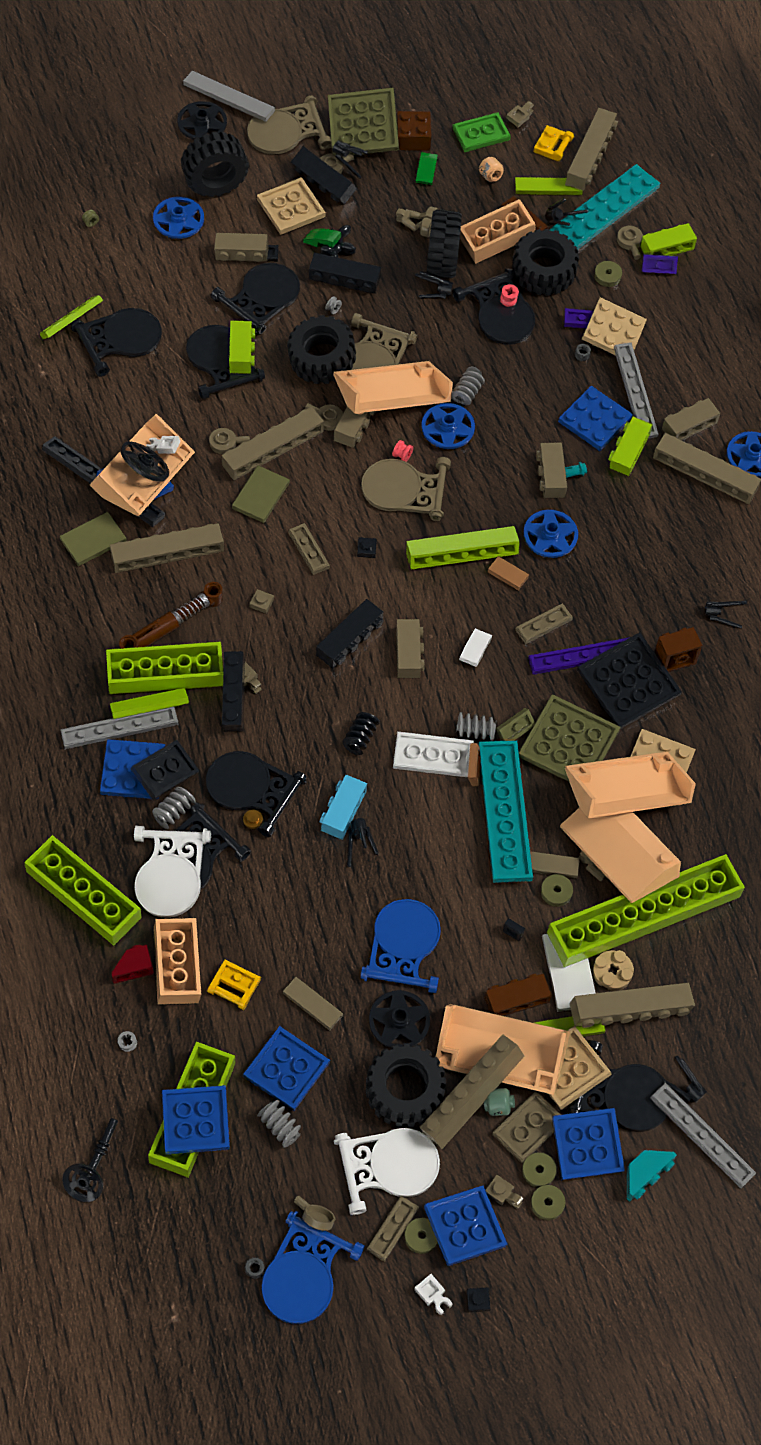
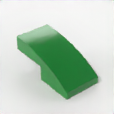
M421 152L416 183L433 184L438 158L437 154Z
M313 229L303 239V243L319 247L321 244L334 247L341 238V232L331 229Z

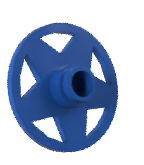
M172 197L158 204L153 213V222L161 234L170 238L183 239L193 236L202 228L204 212L201 206L194 200L185 197ZM177 202H185L189 205L181 206ZM167 205V212L158 214L160 209ZM197 211L200 214V222L193 218ZM159 224L169 225V232L161 228ZM183 228L191 230L187 233L179 234Z
M452 403L438 404L430 408L423 416L422 432L431 444L439 448L455 449L462 447L474 435V419L469 411L459 405ZM450 408L456 410H454L451 413H446L442 409ZM432 414L435 422L426 426V420ZM465 415L470 421L471 428L462 423ZM440 435L442 443L434 440L431 436ZM456 436L466 437L464 440L453 444Z
M743 432L732 438L727 447L729 464L737 466L732 459V453L741 458L737 467L746 472L752 467L761 471V444L758 439L761 438V433ZM747 437L745 444H735L737 440ZM748 472L756 475L758 478L761 477V472Z
M542 510L533 514L526 521L523 535L527 546L533 552L543 557L557 558L573 550L578 540V529L575 522L563 512ZM544 515L543 523H531L536 518ZM556 516L563 518L568 523H558ZM574 532V539L569 546L565 537ZM528 533L538 538L535 546L530 541ZM552 546L560 552L551 553L544 551Z

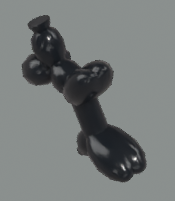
M344 225L339 228L338 231L341 232V238L334 247L322 246L320 254L337 258L338 253L341 251L350 255L355 254L356 247L351 243L343 242V238L350 234L351 226Z

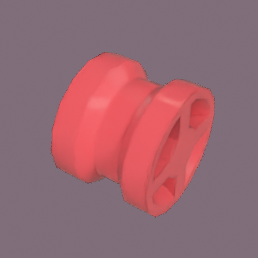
M511 284L505 285L502 288L500 301L504 306L511 307L517 303L518 288Z
M399 440L394 447L392 456L399 457L407 462L414 447L406 445L404 441Z

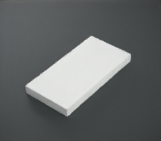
M397 732L393 769L468 777L470 743L474 741Z
M543 934L542 939L557 1012L571 1010L569 1003L574 996L595 994L589 960L587 958L564 967L548 935Z

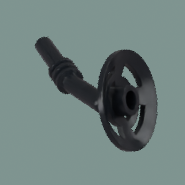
M110 1119L101 1140H98L99 1144H96L97 1149H94L95 1153L89 1165L73 1164L65 1170L62 1177L63 1186L74 1199L82 1202H91L101 1195L103 1181L96 1168L102 1156H105V1151L108 1150L106 1147L110 1146L109 1141L118 1120ZM73 1170L74 1174L72 1176V1181H70L69 1176L71 1171ZM97 1181H98V1189H97V1191L95 1192L94 1189H95V1187H96V1185H97ZM78 1186L82 1190H87V1195L79 1193L74 1188Z

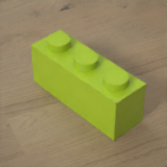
M688 223L642 236L640 248L644 254L672 256L694 250L697 237Z
M230 321V373H251V366H255V355H251V353H255V342H252V339H255V328H252V321Z
M632 417L630 422H626L623 429L625 433L623 437L619 436L616 442L618 447L616 451L612 450L608 459L611 461V469L630 476L651 434L652 424L636 417Z

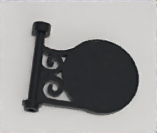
M263 263L251 268L244 277L243 288L235 297L227 298L225 291L220 287H216L210 297L215 302L221 301L245 321H252L255 333L262 334L266 330L265 323L296 301L300 292V282L297 275L290 268L277 263ZM265 310H272L265 315Z
M505 268V273L464 289L457 287L452 290L453 297L457 302L464 300L465 295L473 294L480 304L478 316L480 329L492 341L506 345L517 344L526 340L533 332L535 314L520 292L517 297V303L514 306H504L500 301L501 291L505 284L516 286L512 281L515 278V272L512 268Z
M139 308L122 309L112 315L85 324L79 319L71 323V330L78 333L95 363L94 371L99 377L107 375L110 371L107 363L100 360L104 356L110 354H121L129 357L143 356L156 349L162 337V328L158 319L150 312ZM105 323L104 329L98 326ZM96 345H98V346H97V349H98L99 353H96V351H95V349H94V347H95Z
M208 325L196 330L189 337L186 345L189 361L196 368L209 373L215 382L214 385L209 387L206 384L198 386L199 395L202 400L209 398L211 393L257 379L259 382H262L265 379L263 369H255L254 366H251V373H230L229 327Z
M234 751L220 756L211 764L206 775V786L212 800L221 807L229 810L253 808L267 813L270 817L267 822H261L258 831L265 837H271L275 831L274 824L300 784H306L307 776L300 771L290 775L262 761L252 753ZM269 771L280 777H274L270 780ZM282 778H284L287 781V785L285 787H283L284 782ZM275 783H279V784H278V788H279V789H277V788L274 787V784H275ZM268 798H274L279 803L274 811L271 810V808H273L275 804L274 800L270 799V803H267L266 800Z
M197 802L190 809L192 816L175 831H185L192 825L190 832L195 830L201 832V826L194 824L201 823L204 828L211 831V838L220 836L225 841L220 844L218 838H213L212 843L215 844L214 846L210 845L209 842L203 844L200 872L201 889H203L212 876L213 864L220 852L231 847L236 852L234 856L242 862L251 854V850L246 845L241 846L204 811L205 805ZM163 839V840H161L160 843L163 842V841H168V842H169L170 848L167 849L166 846L164 847V850H165V851H169V850L172 848V846H173L172 840H171V839ZM187 844L194 848L195 853L188 860L196 867L197 847L194 844ZM185 846L182 849L183 853H189L190 851L186 850ZM154 848L152 849V851H151V853H150V855H149L148 860H149V859L151 858V856L153 855Z
M588 1040L589 1045L597 1055H600L603 1045L597 1041ZM630 1064L618 1069H609L611 1071L609 1079L606 1078L603 1080V1083L596 1085L577 1098L573 1105L567 1107L568 1114L596 1111L589 1107L587 1098L590 1095H597L599 1102L596 1103L594 1101L595 1096L590 1099L591 1106L600 1108L604 1103L606 1109L615 1108L616 1120L619 1126L635 1132L649 1131L658 1127L667 1117L650 1099L664 1085L663 1081L665 1079L653 1068L641 1064Z

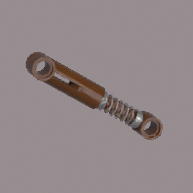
M218 582L207 583L204 591L197 598H193V601L190 600L189 604L185 603V606H181L180 609L177 608L176 611L167 612L132 635L123 636L119 641L120 649L126 647H149L179 628L184 619L187 620V617H192V614H196L197 611L200 612L201 608L219 606L223 601L221 584Z

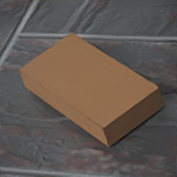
M499 556L488 568V573L518 591L529 577V574Z
M470 743L468 779L472 786H479L480 748L477 743Z

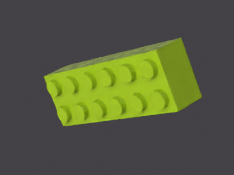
M221 642L106 650L109 694L223 686Z
M53 835L24 862L26 872L112 945H115L142 918L140 907Z
M196 1042L176 1089L227 1086L235 1066V1055ZM163 1119L148 1158L150 1164L189 1178L199 1152L165 1154Z

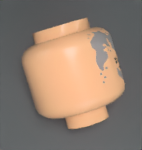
M487 157L479 166L480 174L488 182H495L503 175V165L494 157Z

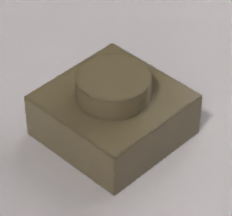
M257 589L250 602V608L267 614L274 601V595Z

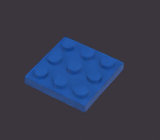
M590 386L559 417L558 422L601 451L619 433L626 422L632 419L633 414L593 386Z
M107 739L100 795L152 799L132 772L131 767L164 748L165 744Z
M279 1026L245 1071L243 1077L276 1100H279L292 1111H295L329 1065L330 1060Z
M226 1085L162 1090L165 1154L230 1150Z
M615 1108L552 1117L562 1180L625 1171Z
M484 1186L439 1199L424 1206L447 1267L507 1246Z

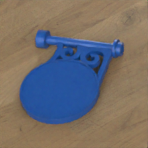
M411 899L397 900L385 906L375 921V937L370 965L362 966L361 979L367 982V978L426 987L429 988L428 992L436 993L439 977L431 976L430 980L419 978L418 975L421 961L436 948L439 942L440 922L434 911L424 903ZM378 945L382 949V951L385 952L379 957L380 966H387L388 962H384V959H388L391 962V964L386 968H380L376 964V953ZM401 965H409V969L407 968V966L403 967V972L405 974H410L413 972V977L402 975L400 972Z
M291 1211L285 1222L289 1224L288 1227L290 1229L274 1260L268 1266L263 1276L262 1295L267 1308L278 1319L291 1324H304L322 1315L331 1302L333 1295L331 1263L338 1250L344 1249L350 1252V1258L358 1261L365 1245L359 1242L353 1245L327 1231L314 1229L298 1217L297 1211ZM302 1233L307 1237L308 1242L304 1247L298 1245L299 1241L305 1242L304 1237H295L293 1246L297 1251L284 1253L294 1234ZM324 1240L335 1245L330 1251V1247L323 1244L321 1251L326 1250L324 1254L317 1252V1246ZM311 1247H312V1252H313V1254L307 1252V1251H309V1250L311 1249Z

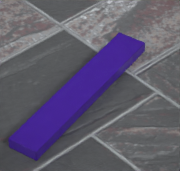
M628 638L529 655L528 660L533 675L578 667Z

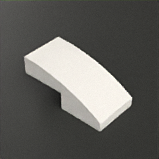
M475 628L459 660L477 667L491 641L492 635Z

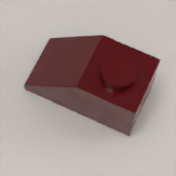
M134 945L126 950L112 971L113 984L153 974L147 945Z

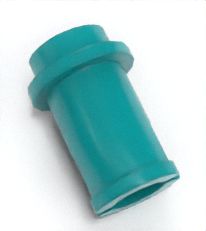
M579 462L577 465L565 467L566 479L587 474L585 463Z

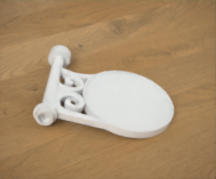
M135 826V842H144V838H154L155 840L153 855L141 867L135 879V893L140 905L147 912L157 917L170 918L185 913L195 904L200 894L203 844L211 841V831L207 830V828H204L203 832L145 830L144 826ZM160 839H171L173 842L172 848L169 851H165L164 847L166 846L169 849L170 844L168 841L160 843ZM187 844H194L197 847L196 867L188 860L193 857L195 853L194 848ZM184 846L186 850H190L189 853L182 852Z
M398 1128L387 1133L350 1139L347 1133L335 1136L334 1144L340 1147L352 1201L348 1205L350 1215H358L367 1211L365 1202L360 1201L359 1191L380 1188L394 1196L413 1197L428 1190L438 1175L440 1167L438 1151L434 1143L417 1130ZM377 1141L372 1153L367 1146H360L357 1149L356 1154L358 1157H361L362 1151L366 1153L364 1159H359L354 1155L353 1149L355 1146ZM361 1170L368 1172V1178H363L365 1176L363 1172L359 1174L361 1184L357 1185L355 1173Z

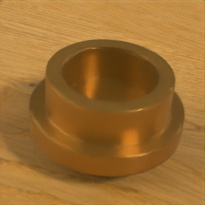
M249 810L244 814L243 822L246 827L256 829L263 822V817L259 811Z

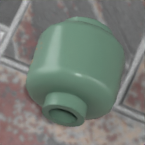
M507 1088L495 1089L484 1102V1109L491 1116H507L510 1114L511 1108H515L514 1095H510Z

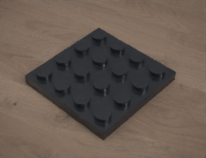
M640 632L577 668V671L613 723L620 726V729L680 696L682 693Z

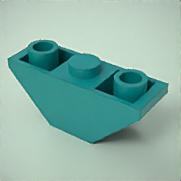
M644 1150L629 1164L627 1168V1200L629 1202L634 1198L638 1200L646 1192L644 1188L647 1185L653 1186L661 1178L659 1176L664 1170L668 1172L675 1165L673 1162L677 1156L675 1152Z

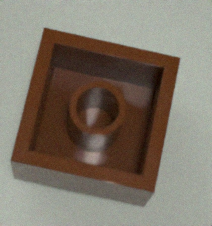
M397 111L399 150L430 151V112Z
M694 627L682 628L671 634H662L658 638L654 653L666 670L671 672L695 665L702 649V643Z

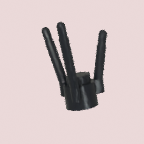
M338 140L332 149L333 153L336 154L335 157L361 179V175L342 157H346L349 152L361 156L362 153L368 154V151Z
M563 198L554 205L548 206L545 217L550 225L570 226V223L560 221L563 216L588 213V210L563 213L561 209L556 208L566 201Z
M420 271V274H415L416 277L439 284L437 292H440V294L419 295V298L445 299L446 295L450 296L453 282L440 279L423 271Z
M706 601L705 616H710V620L741 629L742 625L717 617V615H721V606L747 604V601Z
M363 818L352 820L350 823L351 829H348V867H351L353 836L361 839L363 848L366 849L365 837L367 835L376 855L379 853L370 833V828L367 827L366 820Z
M675 1056L676 1061L692 1083L685 1088L688 1091L687 1093L667 1080H664L663 1083H666L687 1101L692 1099L696 1102L707 1091L699 1083L684 1059Z

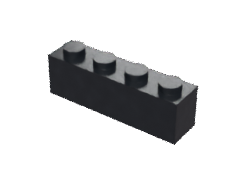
M304 146L291 161L295 166L294 170L299 175H306V179L311 184L316 183L319 185L318 189L323 193H330V198L336 203L340 201L345 205L357 189L351 181Z
M314 253L309 267L310 280L376 294L381 275V267L319 253Z
M366 599L317 645L316 656L332 669L337 665H341L345 661L346 656L358 648L359 643L366 641L370 637L371 632L383 624L384 612Z
M243 651L224 652L222 726L224 732H243L245 656Z

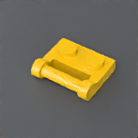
M547 125L537 141L533 152L555 161H560L568 143L574 138V134L570 131L564 132ZM558 140H563L558 149L553 151Z
M224 960L207 992L212 995L216 994L244 1010L261 977ZM222 982L244 993L241 998L218 985Z

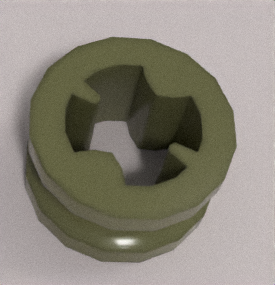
M88 210L82 215V220L87 227H92L98 223L99 216L94 210Z

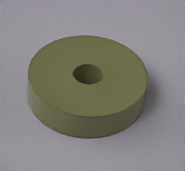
M603 261L595 268V280L602 286H615L621 281L622 269L615 262Z
M554 874L548 876L543 881L541 896L547 904L560 907L570 901L573 894V885L568 878L563 875ZM557 888L560 890V892L557 893L554 891V889Z
M533 1153L524 1161L522 1167L523 1177L529 1185L536 1188L549 1185L555 1178L556 1164L545 1153ZM537 1167L542 1168L543 1172H542V1173H538V1172L536 1171V1168H537Z
M543 1185L537 1188L532 1195V1211L542 1220H554L562 1214L565 1208V1197L557 1187ZM550 1200L552 1205L547 1206L544 1201Z
M414 1219L406 1227V1245L415 1253H429L438 1243L429 1219ZM424 1233L426 1237L424 1239H420L418 1237V1234Z

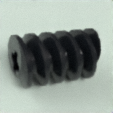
M366 712L358 713L349 731L346 733V737L343 739V746L353 754L362 755V750H365L367 748L366 744L370 742L369 738L373 737L372 731L377 729L375 725L380 724L379 719Z

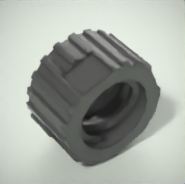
M579 344L575 350L576 359L587 361L590 358L591 348L588 345Z
M256 1257L249 1259L245 1266L246 1274L254 1279L260 1278L264 1273L263 1261ZM257 1264L260 1269L258 1272L253 1273L250 1270V1266Z

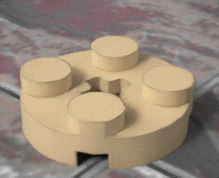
M620 950L603 952L596 958L593 967V977L597 984L608 988L610 991L624 989L631 981L634 972L631 960ZM610 967L618 969L616 975L613 972H608Z

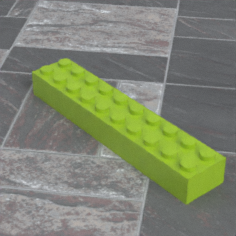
M725 854L680 872V876L677 879L632 904L624 895L552 922L549 925L547 935L563 966L567 967L740 898L745 887L728 856Z

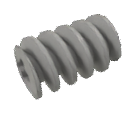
M472 366L466 369V372L452 391L451 398L455 402L463 405L471 404V400L475 398L478 390L481 389V385L485 382L481 371Z
M459 712L456 732L459 731L460 737L466 732L468 738L474 733L475 739H478L479 735L482 734L483 740L488 735L490 741L494 740L496 721L494 723L492 717H489L488 721H486L485 716L478 720V716L475 714L473 719H471L470 714L467 713L465 718H463L462 712Z
M176 787L174 792L169 794V797H165L163 802L153 809V816L159 825L167 830L169 829L167 822L173 825L175 823L173 817L179 820L178 812L185 814L183 807L190 809L189 802L195 804L196 800L184 788Z
M276 1100L266 1105L257 1116H261V1121L266 1123L267 1129H272L271 1133L277 1135L279 1142L283 1141L282 1146L285 1148L299 1138L300 1133L298 1131L301 1125L293 1127L296 1120L288 1121L290 1113L288 1112L283 1115L282 1112L285 1107L277 1108L280 1101Z

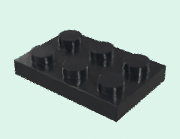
M178 740L131 767L132 772L153 800L200 771Z

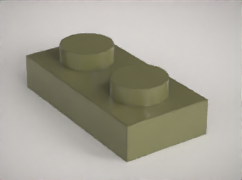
M524 708L498 726L496 730L501 741H514L533 728L535 722L529 709Z

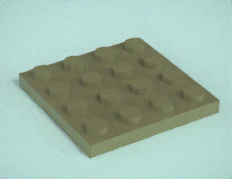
M394 88L328 95L332 149L339 140L368 151V153L399 150Z
M552 694L522 746L519 758L569 781L565 766L603 761L621 727Z

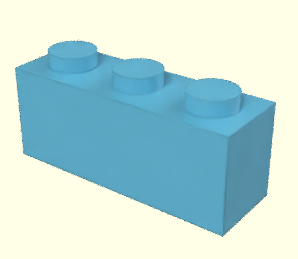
M345 775L343 781L339 780L336 786L337 793L335 797L331 796L328 802L329 809L327 813L323 812L320 818V823H322L321 831L342 840L367 791V783Z

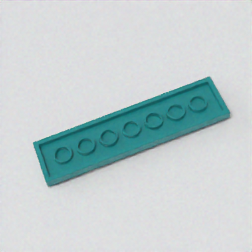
M636 164L574 210L587 209L588 213L566 216L561 221L570 223V226L556 224L550 228V231L554 232L556 230L561 235L565 234L568 236V240L571 239L574 242V246L580 249L660 188V182Z
M517 740L479 742L493 883L532 881L533 872Z

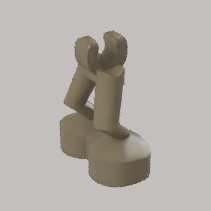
M430 206L423 213L399 208L396 211V221L402 222V224L414 232L420 227V235L429 237L432 213L434 210H438V208ZM410 218H414V219H422V218H424L422 221H420V222H419L418 224H416V225H415L411 220H409Z

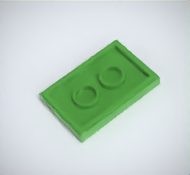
M498 112L456 123L452 126L464 152L509 141L511 138Z

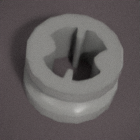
M333 296L327 302L325 309L330 311L331 314H336L342 302Z
M125 1031L119 1035L118 1044L123 1051L130 1052L136 1048L137 1040L132 1032ZM130 1037L132 1044L124 1046L123 1039Z

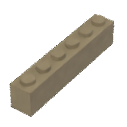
M598 108L570 166L565 185L584 191L586 186L591 184L592 174H595L597 171V163H600L602 160V152H606L607 141H611L612 131H615L617 128V113Z
M313 407L304 409L294 417H289L281 424L272 426L268 431L257 434L253 439L241 443L232 450L226 451L222 455V466L231 478L236 480L256 469L257 466H262L324 432V421Z
M667 433L663 435L658 443L653 456L654 459L747 504L751 503L761 483V479L756 475L733 466L723 459L710 455L708 452L702 451L690 443L683 442Z
M219 523L197 528L191 527L182 531H171L162 535H152L142 539L136 538L131 541L116 542L110 545L115 573L223 552L224 541Z
M681 983L574 996L569 1005L574 1025L588 1028L600 1023L602 1025H610L617 1021L628 1023L633 1019L646 1021L652 1017L663 1019L675 1014L685 1016L690 1013L695 1003L690 984Z
M503 1034L421 1125V1130L433 1143L443 1149L485 1102L488 1095L500 1085L523 1059L524 1054L519 1046Z

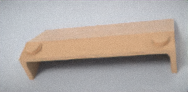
M429 361L334 372L335 380L346 405L355 414L451 402L453 382Z
M155 414L130 441L146 446L151 444L149 439L152 437L161 439L162 436L179 435ZM179 436L181 442L175 454H158L169 468L168 478L161 482L150 480L136 473L123 459L120 451L92 481L90 486L103 499L139 516L195 451ZM127 447L126 451H131L130 447Z
M669 752L565 766V771L578 806L587 818L691 803L696 785Z
M578 808L560 825L562 830L631 904L680 876L681 861L633 812L587 818L582 810Z
M449 1004L445 1008L436 1057L440 1061V1067L468 1074L504 1034L519 1046L524 1057L502 1083L554 1095L570 1031Z

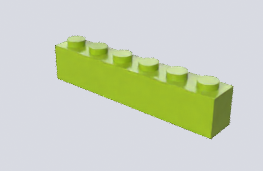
M514 526L406 541V555L411 569L519 554V538Z

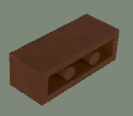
M531 974L526 979L520 981L514 979L503 986L494 985L489 987L484 998L490 1013L507 1016L550 1003L552 995L544 974Z

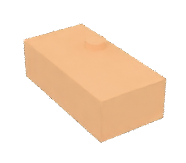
M519 199L462 225L460 240L476 264L515 246L522 236L526 237L527 233L535 232V222Z
M196 918L156 919L154 924V946L158 1004L199 1003L201 983Z

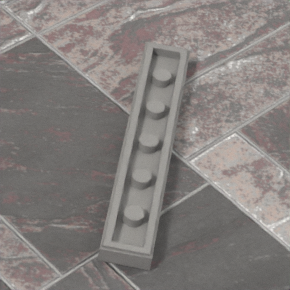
M191 71L183 80L185 86L265 122L275 112V107L197 72Z
M632 342L617 344L614 346V351L633 416L652 424L649 438L658 437L657 427Z
M169 707L61 729L64 748L69 749L106 741L107 739L111 740L178 725L175 708Z
M666 1083L651 1096L650 1099L740 1188L756 1174Z

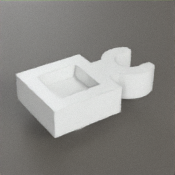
M162 436L161 439L152 437L149 439L151 444H147L146 447L154 452L157 451L158 454H175L181 441L179 436Z
M432 1274L415 1287L414 1290L428 1306L432 1303L436 1305L435 1309L439 1315L444 1313L440 1308L442 1303L447 1304L449 1308L452 1307L451 1300L442 1297L445 1289Z

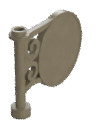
M307 96L302 104L275 109V112L266 122L253 117L247 128L250 144L258 151L266 154L288 152L297 146L302 139L309 136L320 137L318 144L322 150L332 147L331 138L326 136L315 106L317 99L314 96Z
M355 313L351 326L355 328L364 326L368 328V331L360 342L355 343L356 360L351 370L398 365L407 345L415 344L417 334L414 331L410 334L362 319L363 315ZM372 329L382 333L381 339H379L380 334L378 332H372ZM399 341L402 345L397 357L395 358L393 352L398 350Z
M439 457L436 462V468L439 470V473L433 475L421 473L403 460L384 459L372 464L362 477L363 495L372 506L380 510L428 513L433 521H440L444 516L443 511H441L445 475L446 471L450 469L451 460L446 457ZM437 480V486L432 488L434 486V481ZM428 499H430L431 504L429 506H427ZM415 501H417V504L419 505V506H410V505H412Z

